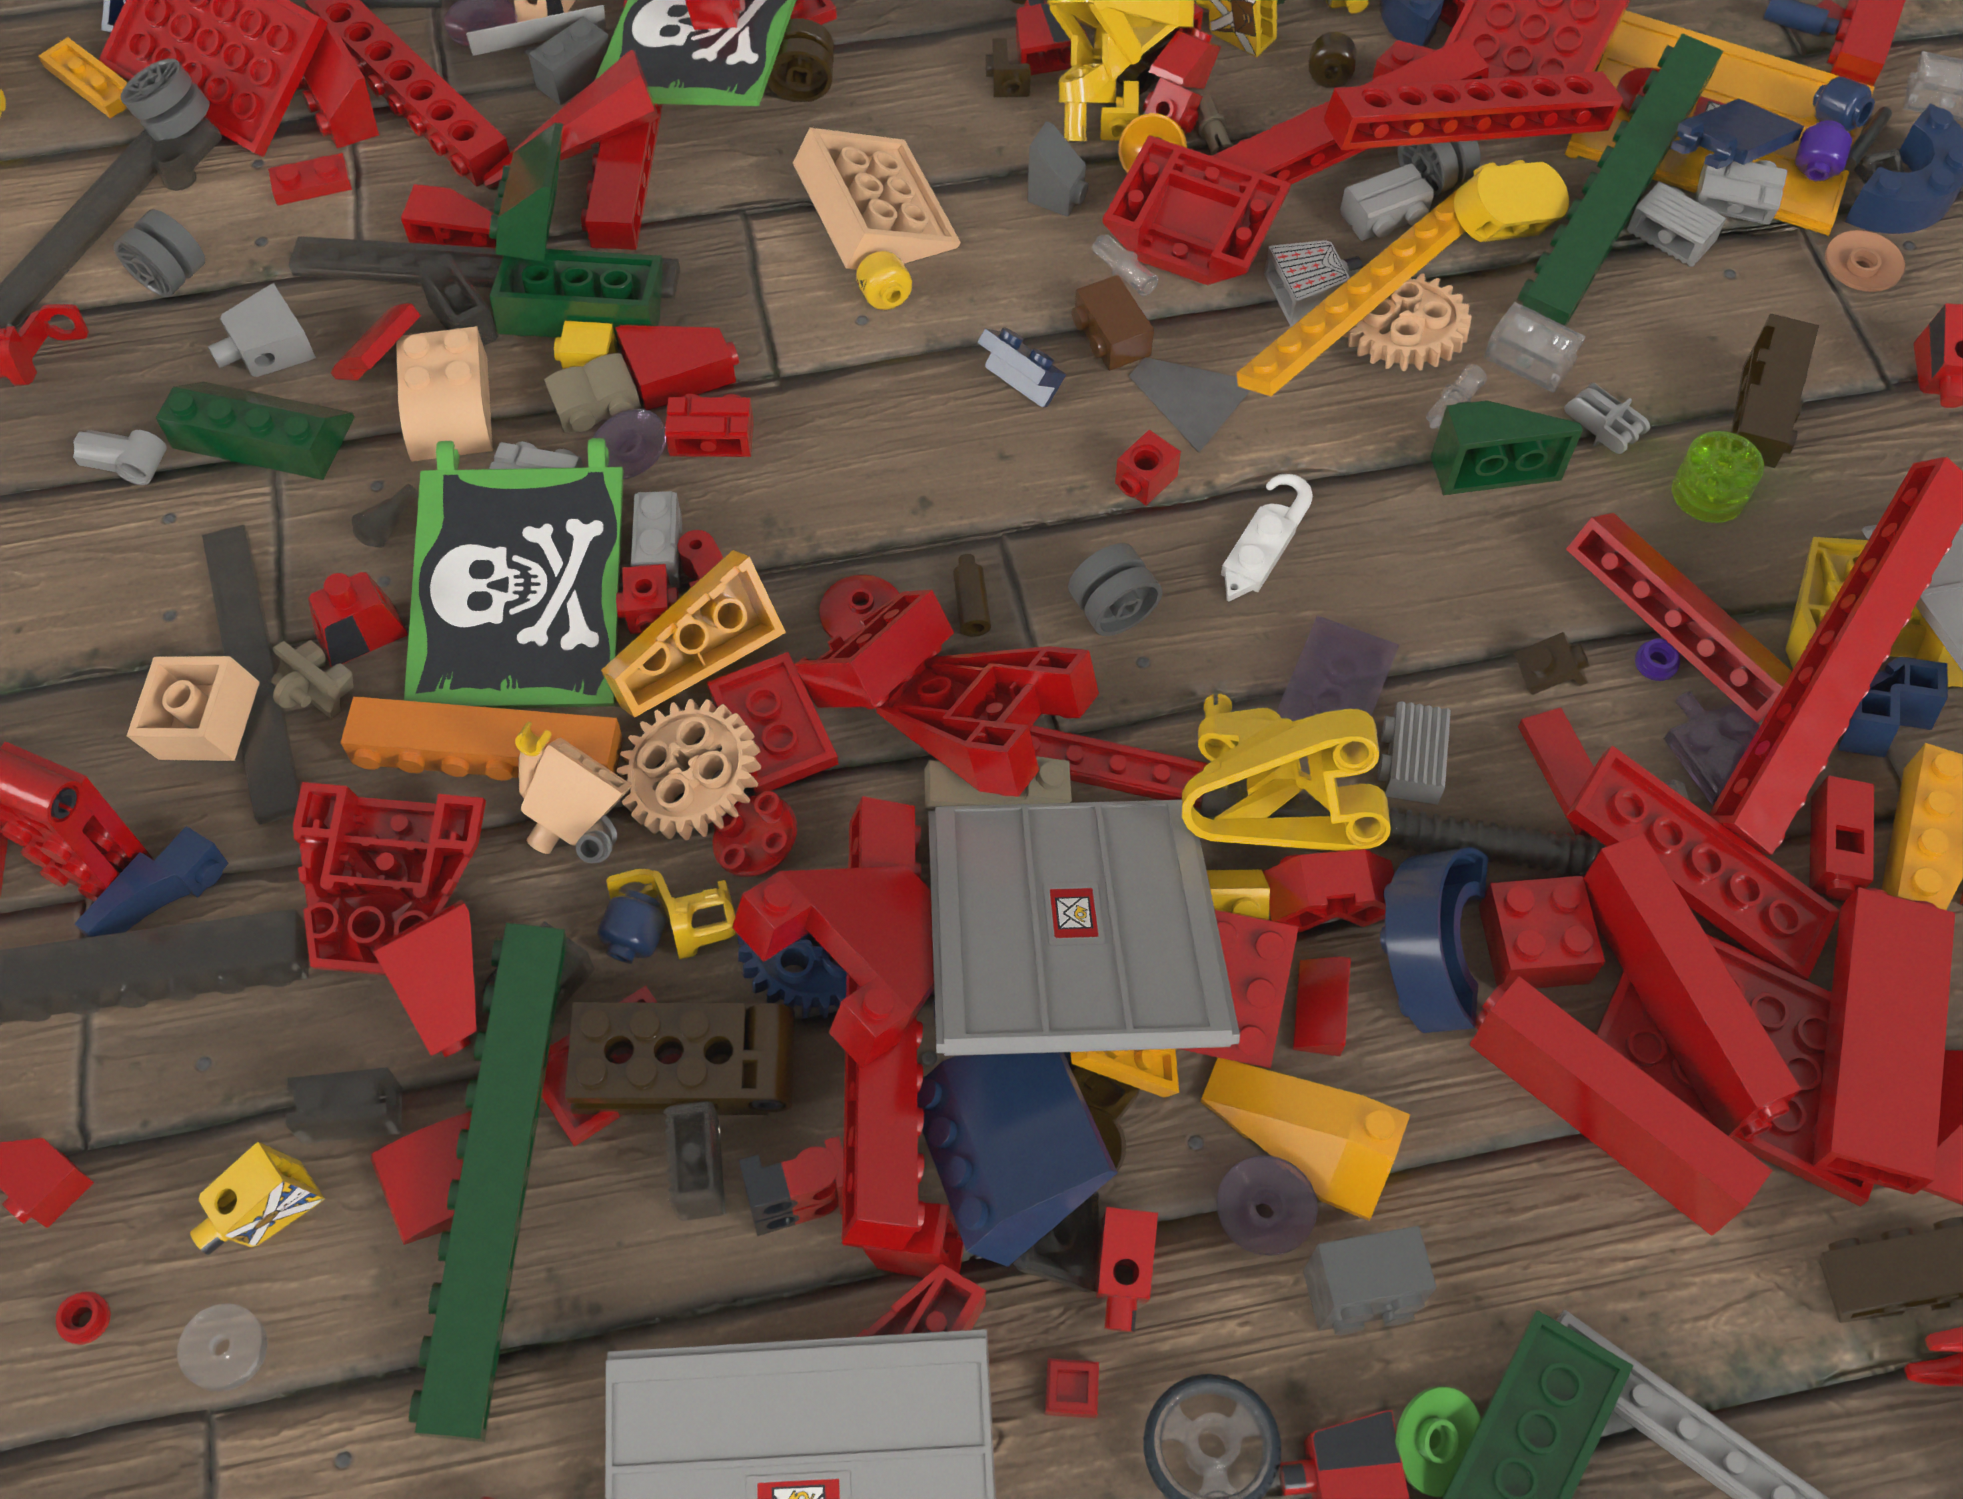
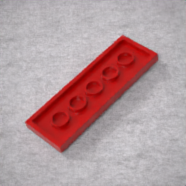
M1613 745L1604 751L1566 817L1607 847L1644 833L1690 908L1763 961L1804 980L1809 979L1840 910Z

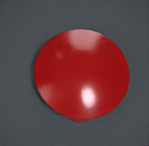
M764 791L760 794L749 796V803L736 802L734 807L739 816L735 818L725 813L722 816L724 828L720 829L713 823L715 827L712 840L713 853L717 862L727 872L741 877L758 876L779 865L791 851L797 836L796 816L792 808L773 791Z

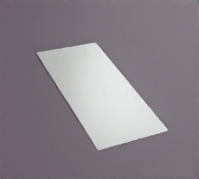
M604 5L466 34L474 56L549 40L583 16L600 29L606 28Z

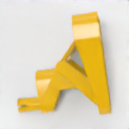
M1047 0L1051 13L1071 40L1072 68L1059 79V103H1064V138L1067 141H1087V103H1116V78L1130 64L1138 63L1142 54L1175 28L1193 27L1194 0ZM1078 22L1094 30V48Z
M1213 694L1205 699V719L1201 721L1198 727V747L1205 758L1211 762L1204 767L1202 772L1190 779L1182 791V819L1186 827L1197 837L1215 842L1332 851L1370 849L1380 846L1388 839L1391 826L1385 792L1372 784L1338 787L1336 780L1339 777L1366 773L1378 762L1379 748L1376 724L1371 715L1360 709H1343L1292 721L1288 718H1281L1278 713L1268 708L1231 712L1232 702L1230 698L1223 694H1218V705H1214ZM1307 756L1310 774L1301 771L1299 758ZM1247 778L1248 796L1216 816L1214 820L1203 817L1194 809L1193 804L1195 800L1204 793ZM1303 789L1330 811V816L1267 818Z

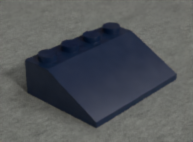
M1063 1052L955 1055L942 1061L923 1078L921 1089L917 1093V1107L922 1108L924 1111L922 1132L964 1246L969 1253L1005 1266L1011 1265L1117 1174L1116 1168Z

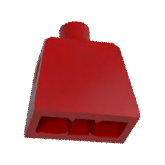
M924 1203L925 1216L922 1228L919 1232L913 1234L903 1250L842 1243L843 1246L863 1248V1251L878 1269L925 1278L941 1263L959 1274L965 1247L950 1206L936 1203Z

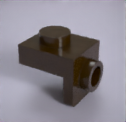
M1007 38L992 39V54L985 55L986 77H993L994 98L1028 97L1030 95L1031 79L1030 64H1008Z
M1564 632L1514 652L1526 687L1532 695L1573 678L1579 686L1588 683L1583 670L1590 667L1585 651L1580 643L1573 645Z
M1071 1062L1069 1063L1087 1106L1103 1109L1119 1122L1138 1097L1140 1089L1076 1066Z

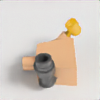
M527 722L515 739V744L520 750L519 793L524 798L521 811L537 822L526 840L527 843L541 853L550 854L561 838L571 845H576L577 855L583 861L588 863L602 862L608 858L612 851V846L617 840L616 828L606 814L629 791L632 785L561 737L548 744L545 749L544 746L552 736L551 732L545 730L541 737H538L530 729L532 723Z

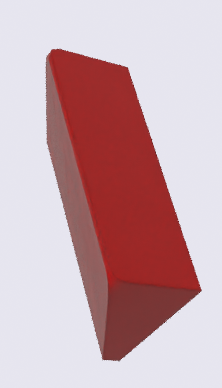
M1339 956L1300 960L1293 1050L1341 1056L1346 1044L1350 957Z

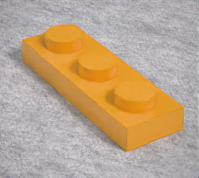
M69 37L38 56L44 68L110 119L127 108L121 101V93L128 82Z
M1176 1049L1071 1052V1063L1163 1098L1179 1093Z

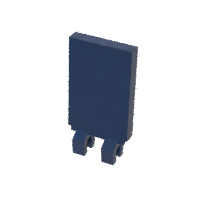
M1738 98L1680 122L1677 136L1681 137V139L1673 141L1671 149L1687 154L1694 152L1701 146L1715 152L1713 155H1707L1704 164L1715 169L1726 167L1732 161L1745 165L1798 141L1804 126Z

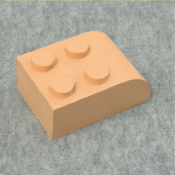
M477 326L401 336L396 342L398 404L403 437L411 462L436 459V445L439 441H453L454 449H457L460 455L493 451L488 362Z

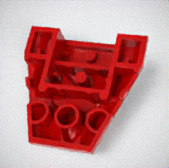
M302 782L293 822L294 840L299 843L302 866L298 867L299 881L305 886L307 907L303 909L310 966L314 969L386 975L373 952L374 946L444 909L479 845L486 800L481 797L438 794L436 804L358 797L348 786Z

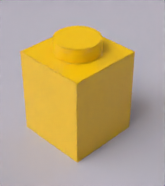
M565 321L561 337H556L554 343L555 360L561 362L562 369L576 366L583 367L593 359L618 353L613 325L610 323Z

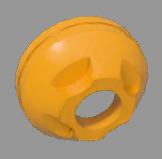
M1154 113L1141 115L1131 121L1121 135L1118 149L1120 162L1126 173L1130 170L1148 135L1160 137L1165 141L1187 148L1186 138L1180 126L1171 118Z

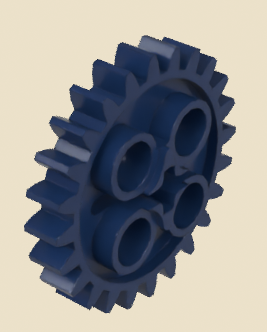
M810 933L765 962L738 935V944L741 945L738 948V961L745 963L743 965L744 979L754 978L752 987L754 994L768 989L766 1003L774 1004L779 999L784 1000V1005L794 1008L795 1005L801 1006L802 1016L805 1019L810 1015L812 1007L819 1008L823 1019L828 1017L829 1006L835 1004L837 1009H839L841 1001L846 998L847 972L842 967L831 963L834 961V958ZM790 965H798L804 970L798 973H791L784 968Z

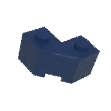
M1901 656L1888 663L1885 670L1875 675L1870 684L1869 692L1854 711L1849 720L1848 729L1838 739V750L1885 758L1900 725L1932 730L1948 698L1947 663Z

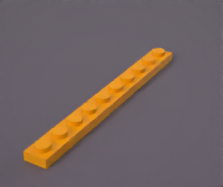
M1457 190L1236 372L1238 387L1268 396L1274 395L1462 235L1465 230L1460 225L1454 209V198Z

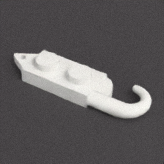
M1280 474L1273 477L1266 484L1268 490H1272L1281 484L1292 486L1297 491V497L1290 508L1280 504H1267L1262 507L1260 506L1222 565L1221 575L1225 577L1226 600L1228 602L1252 590L1259 592L1294 536L1300 521L1309 509L1313 498L1312 490L1306 480L1298 475Z

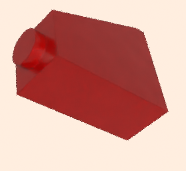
M636 325L616 327L621 354L646 411L667 405L668 397H682L685 394L698 395L736 382L734 366L739 364L738 354L732 341L725 342L720 328Z

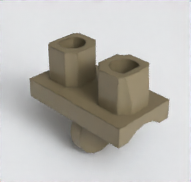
M311 640L295 649L285 641L273 647L274 653L280 658L277 674L271 680L276 686L273 692V699L278 705L283 708H291L297 704L306 707L311 703L330 719L341 712L340 698L354 688L353 675L349 669L339 663L323 672L320 668L326 665L325 654Z

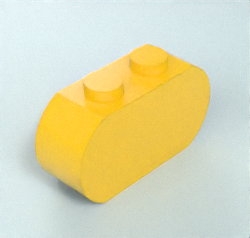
M1524 160L1514 161L1502 166H1496V163L1480 166L1473 172L1474 176L1457 190L1454 198L1455 214L1460 225L1472 238L1479 242L1538 236L1552 223L1560 220L1566 214L1569 206L1568 191L1561 176L1544 162L1525 163Z

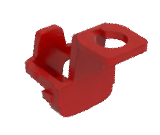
M48 304L41 307L39 311L33 312L19 332H17L15 326L0 329V377L8 378L11 384L15 386L30 385L37 373L32 358L48 336L60 341L86 339L89 330L78 307L73 304ZM54 315H64L73 321L75 328L64 330L56 325H49L48 321Z

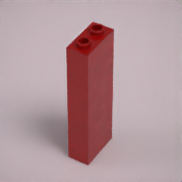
M1644 833L1602 848L1584 877L1596 924L1716 1127L1729 1137L1742 1133L1745 1139L1753 1138L1767 1131L1773 1126L1772 1120L1790 1111L1787 1103L1802 1089Z
M1860 887L1841 906L1813 1167L1915 1195L1935 1180L1955 912L1937 908L1936 905L1926 901H1910L1894 897L1881 889H1864Z
M1520 976L1508 989L1499 985L1483 1004V1010L1476 1017L1475 1028L1478 1031L1469 1045L1711 1236L1716 1234L1746 1208L1773 1172L1767 1165Z

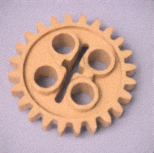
M1421 273L1417 279L1410 278L1342 337H1348V347L1358 346L1357 356L1371 354V364L1378 362L1380 359L1385 360L1386 369H1389L1394 363H1399L1402 371H1406L1408 364H1414L1419 371L1423 370L1424 362H1429L1432 366L1437 367L1440 357L1450 361L1452 353H1460L1462 344L1467 343L1471 323V315L1468 314L1469 304H1462V294L1452 295V285L1440 288L1439 278L1429 283L1425 281V274Z
M689 699L684 711H681L676 703L673 702L670 706V715L666 717L660 711H654L656 723L651 726L647 722L642 721L640 723L644 731L642 737L635 735L628 737L635 746L634 750L621 751L620 753L629 765L617 768V773L632 785L624 795L623 805L651 833L656 834L660 831L667 839H672L677 831L684 840H689L693 828L705 837L708 832V824L711 822L720 829L724 828L722 816L728 813L737 818L739 814L734 804L737 801L742 803L750 802L748 796L743 792L745 787L752 788L758 786V782L749 774L761 769L760 763L754 757L760 753L759 747L752 740L755 737L737 713L732 714L724 704L716 708L708 699L704 701L701 708L693 699ZM704 736L699 743L693 745L699 737ZM662 760H665V762L660 767L656 768L658 763H660ZM723 769L718 777L711 779L714 773ZM684 793L679 801L673 803L679 794Z

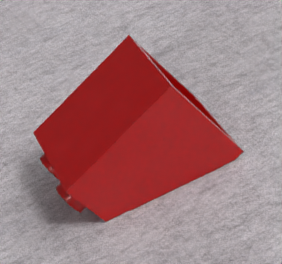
M460 900L375 945L373 950L431 1056L441 1051L444 1057H448L471 1044L469 1035L476 1032L471 922L469 910L465 903Z

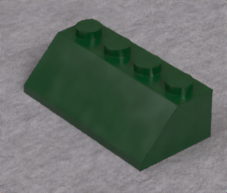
M554 123L513 153L511 166H503L502 181L499 182L498 197L495 199L494 214L491 215L489 238L497 239L496 254L544 262L557 196L563 124Z
M546 249L544 262L503 256L489 296L497 334L556 338L561 337L565 321L610 323L613 325L615 338L618 341L616 327L622 325L658 326L661 311L662 256Z
M208 382L173 386L156 416L157 422L173 449L324 480L355 418L353 412Z

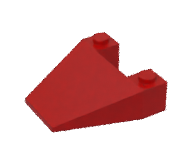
M1054 646L935 656L926 659L915 669L916 674L908 681L894 688L888 694L889 699L883 705L877 707L876 711L878 715L979 792L1019 797L1039 772L1029 730L1041 714L1061 716L1067 719H1080L1099 695L1089 650Z
M908 866L779 871L741 896L732 928L763 962L810 933L861 987L841 1001L829 1033L862 1069L899 1043L934 990L931 890Z

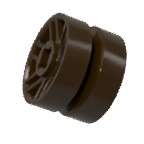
M789 19L767 82L775 94L792 102H812L823 97L829 91L833 78L834 41L828 30L812 20Z

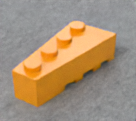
M732 550L601 671L620 707L635 718L786 632L750 556Z
M1925 743L1903 770L1881 890H1884L1891 896L1910 901L1930 902L1936 905L1937 908L1946 910L1963 878V754Z

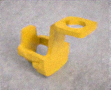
M635 869L609 876L606 880L610 899L619 895L625 896L619 890L630 882H640L644 885L652 883L651 885H646L639 892L652 898H656L658 895L672 926L679 960L695 956L698 948L701 946L729 939L736 934L732 928L735 912L726 880L717 881L719 889L703 890L701 893L678 898L671 897L665 880L658 871ZM717 905L723 906L725 921L696 928L692 927V917L695 911Z

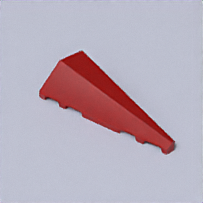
M634 49L628 51L483 175L485 186L488 189L499 186V182L502 181L503 166H511L513 153L554 123L563 124L560 161L593 149L592 144L660 118Z

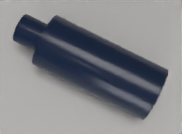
M1770 0L1763 20L1817 37L1821 31L1834 35L1840 20L1827 17L1829 10L1797 0Z

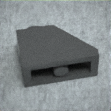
M1047 121L1029 146L1028 202L1068 217L1075 205L1082 204L1087 195L1089 184L1085 182L1086 164L1055 125Z

